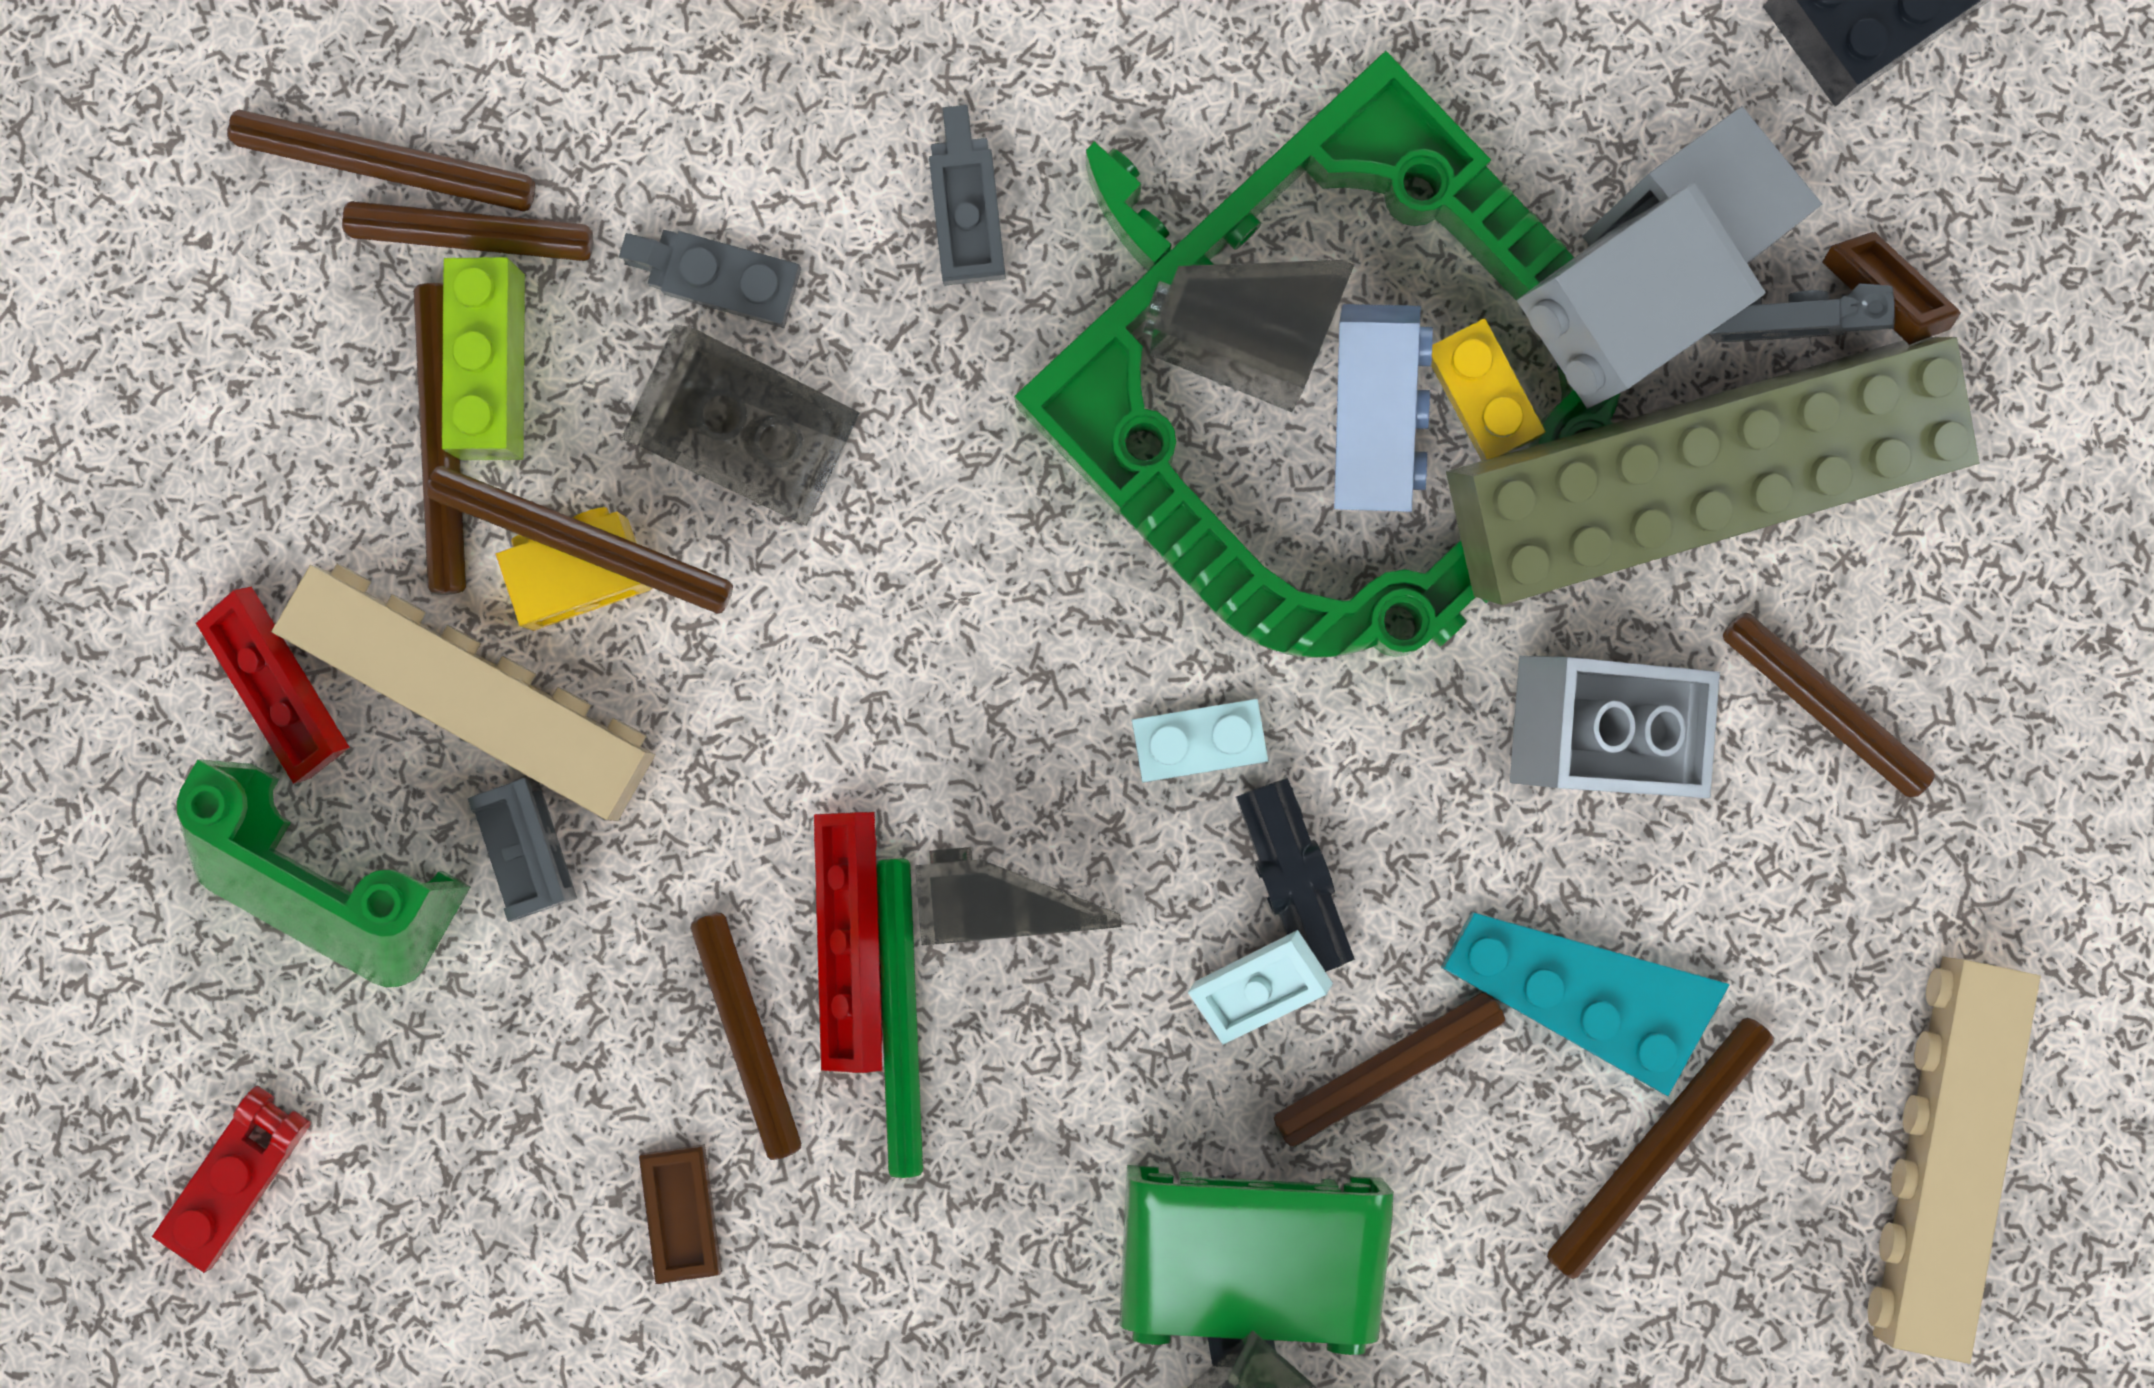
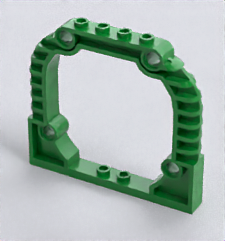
M1384 51L1014 396L1016 407L1109 506L1118 515L1121 514L1226 625L1259 646L1297 657L1331 658L1350 655L1372 647L1384 655L1400 657L1418 650L1431 639L1441 647L1468 622L1460 612L1476 598L1473 595L1461 539L1425 573L1407 569L1385 572L1369 582L1350 601H1340L1298 591L1264 567L1170 466L1177 442L1175 429L1168 418L1161 413L1144 408L1140 369L1143 346L1131 333L1181 286L1190 293L1204 282L1216 268V265L1210 259L1227 244L1236 250L1248 241L1262 224L1257 216L1305 171L1322 189L1351 188L1384 194L1387 209L1392 217L1402 224L1415 227L1427 225L1433 220L1438 221L1515 300L1519 299L1574 258L1566 249L1567 247L1559 239H1556L1540 222V219L1522 204L1513 191L1488 168L1491 159L1387 51ZM1414 177L1424 179L1431 185L1434 197L1423 201L1414 199L1408 195L1403 181ZM1556 362L1562 392L1561 402L1542 419L1541 424L1546 432L1540 438L1530 442L1529 447L1613 424L1611 420L1617 409L1621 393L1587 409L1576 391L1569 385L1565 374ZM1142 431L1152 433L1160 441L1162 450L1151 460L1143 461L1136 459L1126 449V441L1131 435ZM1400 607L1411 613L1415 621V630L1410 639L1399 640L1389 635L1384 624L1385 613L1389 608Z

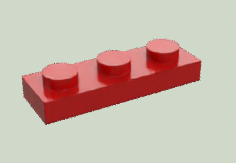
M252 586L233 590L195 623L293 784L311 779L350 748L285 640L271 632L275 624Z

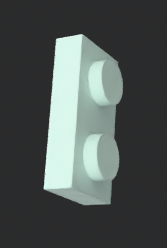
M1258 699L1132 719L1142 783L1268 762Z
M1296 930L1195 981L1188 994L1223 1045L1325 996L1333 983L1300 932Z

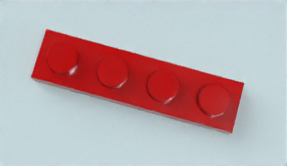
M875 812L814 814L821 1071L851 1073L882 1071L883 1034L880 1005L881 973L878 939Z

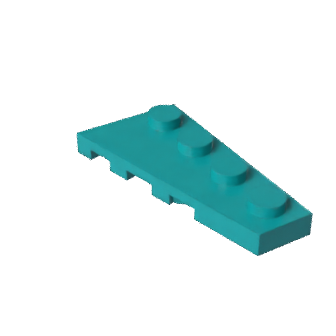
M1471 912L1441 966L1442 969L1491 995L1498 1001L1666 1096L1670 1095L1730 986L1728 983Z

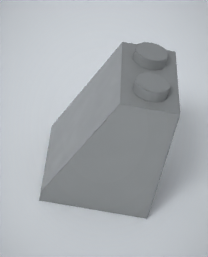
M1741 106L1647 174L1582 237L1591 246L1612 229L1695 181L1741 255L1749 264L1819 208L1822 203L1743 106Z
M1694 181L1612 229L1516 301L1530 320L1534 331L1541 337L1560 366L1569 385L1576 391L1588 409L1629 389L1758 300L1766 292Z

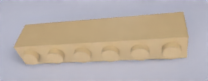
M338 563L332 572L309 565L272 629V633L601 818L609 821H619L656 755L641 746L647 737L645 734L615 718H612L608 727L586 716L591 704L560 687L556 688L552 696L531 685L536 673L505 656H502L498 664L495 665L476 654L481 645L479 641L452 626L446 625L442 634L421 623L426 612L394 594H391L387 603L366 592L371 581Z
M1942 956L1940 968L1933 969L1929 976L1926 987V1001L1929 1006H1933L1928 1032L1923 1031L1920 1034L1914 1053L1915 1066L1921 1070L1917 1095H1911L1908 1098L1903 1112V1128L1906 1133L1910 1134L1905 1159H1899L1896 1162L1891 1177V1191L1893 1196L1898 1198L1894 1222H1888L1884 1226L1879 1243L1880 1257L1882 1261L1886 1262L1882 1287H1875L1871 1292L1867 1312L1868 1321L1871 1326H1874L1873 1336L1892 1348L1971 1364L2041 975Z

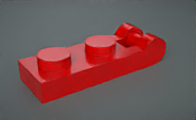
M258 1085L251 1089L239 1103L233 1114V1119L151 1236L203 1273L211 1270L311 1125V1121L298 1112L292 1111L290 1114H287L274 1105L272 1102L275 1096ZM256 1126L272 1135L270 1144L266 1149L249 1138Z

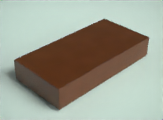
M1870 232L1832 245L1822 261L1852 291L1859 283L1892 286L1895 298V324L1893 330L1909 345L1950 330L1961 314L1954 304L1876 232Z
M705 1144L640 1154L639 1162L655 1284L720 1275L722 1268Z

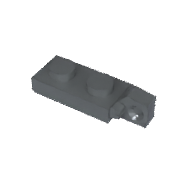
M968 105L942 107L946 142L931 144L932 156H929L943 285L949 286L1006 279L992 150L988 149L987 138L972 139Z
M663 230L660 242L626 233L619 254V258L625 261L624 265L649 271L650 276L647 284L650 287L661 290L666 296L785 328L801 273V267L797 263L678 231L677 234L672 231Z
M1859 283L1848 296H1843L1841 299L1829 300V293L1821 290L1790 293L1788 295V303L1762 304V297H1760L1708 334L1715 342H1744L1845 335V332L1894 329V290L1892 286Z

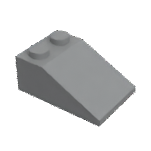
M1519 656L1510 783L1562 789L1710 798L1720 672L1573 657Z

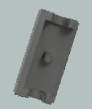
M522 778L468 798L471 811L476 815L506 907L504 912L508 922L577 899L539 782L532 778Z

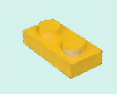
M1485 318L1432 345L1431 367L1481 461L1508 454L1540 438L1546 432Z

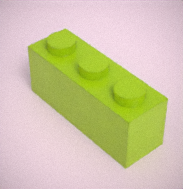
M508 257L444 258L442 449L459 460H524L525 274Z

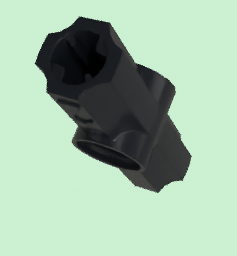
M1288 778L1236 796L1235 798L1258 860L1255 861V867L1259 879L1262 878L1269 895L1266 897L1273 914H1279L1286 936L1298 930L1325 972L1355 960L1331 896L1335 894V889L1330 872L1319 845L1315 839L1311 841L1301 808Z

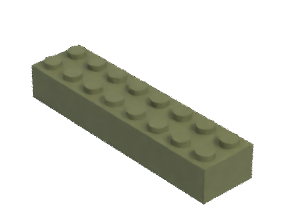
M1929 337L1911 345L1902 340L1446 471L1473 595L1480 599L1505 605L1980 464L1958 339L1957 337Z

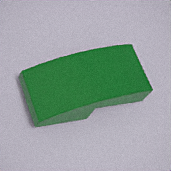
M1094 141L1086 149V170L1097 202L1122 244L1149 271L1171 251L1172 244L1166 240L1170 233L1164 224L1148 210L1141 209L1137 214L1132 209L1140 200L1141 182L1136 179L1140 173L1136 166L1117 149L1112 148L1107 153Z

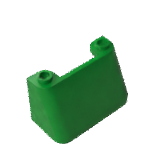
M197 759L180 789L176 804L177 816L193 870L199 882L214 894L374 984L386 988L399 987L416 980L425 969L471 886L444 871L437 872L429 882L421 883L405 873L392 869L374 871L364 876L351 893L275 850L291 823L279 814L274 804L273 790L279 778L254 764Z
M1127 1165L1119 1321L1123 1329L1132 1331V1340L1134 1342L1149 1345L1171 1343V1335L1327 1343L1326 1349L1328 1351L1345 1355L1364 1354L1366 1352V1344L1378 1342L1394 1191L1382 1178L1350 1176V1183H1345L1343 1191H1341L1334 1179H1321V1183L1193 1177L1192 1172L1179 1171L1178 1184L1173 1183L1174 1176L1159 1173V1167Z

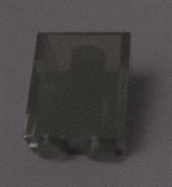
M1344 260L1179 266L1171 285L1159 281L1146 312L1145 319H1147L1143 332L1152 336L1150 356L1293 412L1305 389L1354 264Z

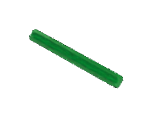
M895 858L882 859L876 864L888 1171L891 1177L912 1178L921 1175L923 1172L911 864L907 859Z

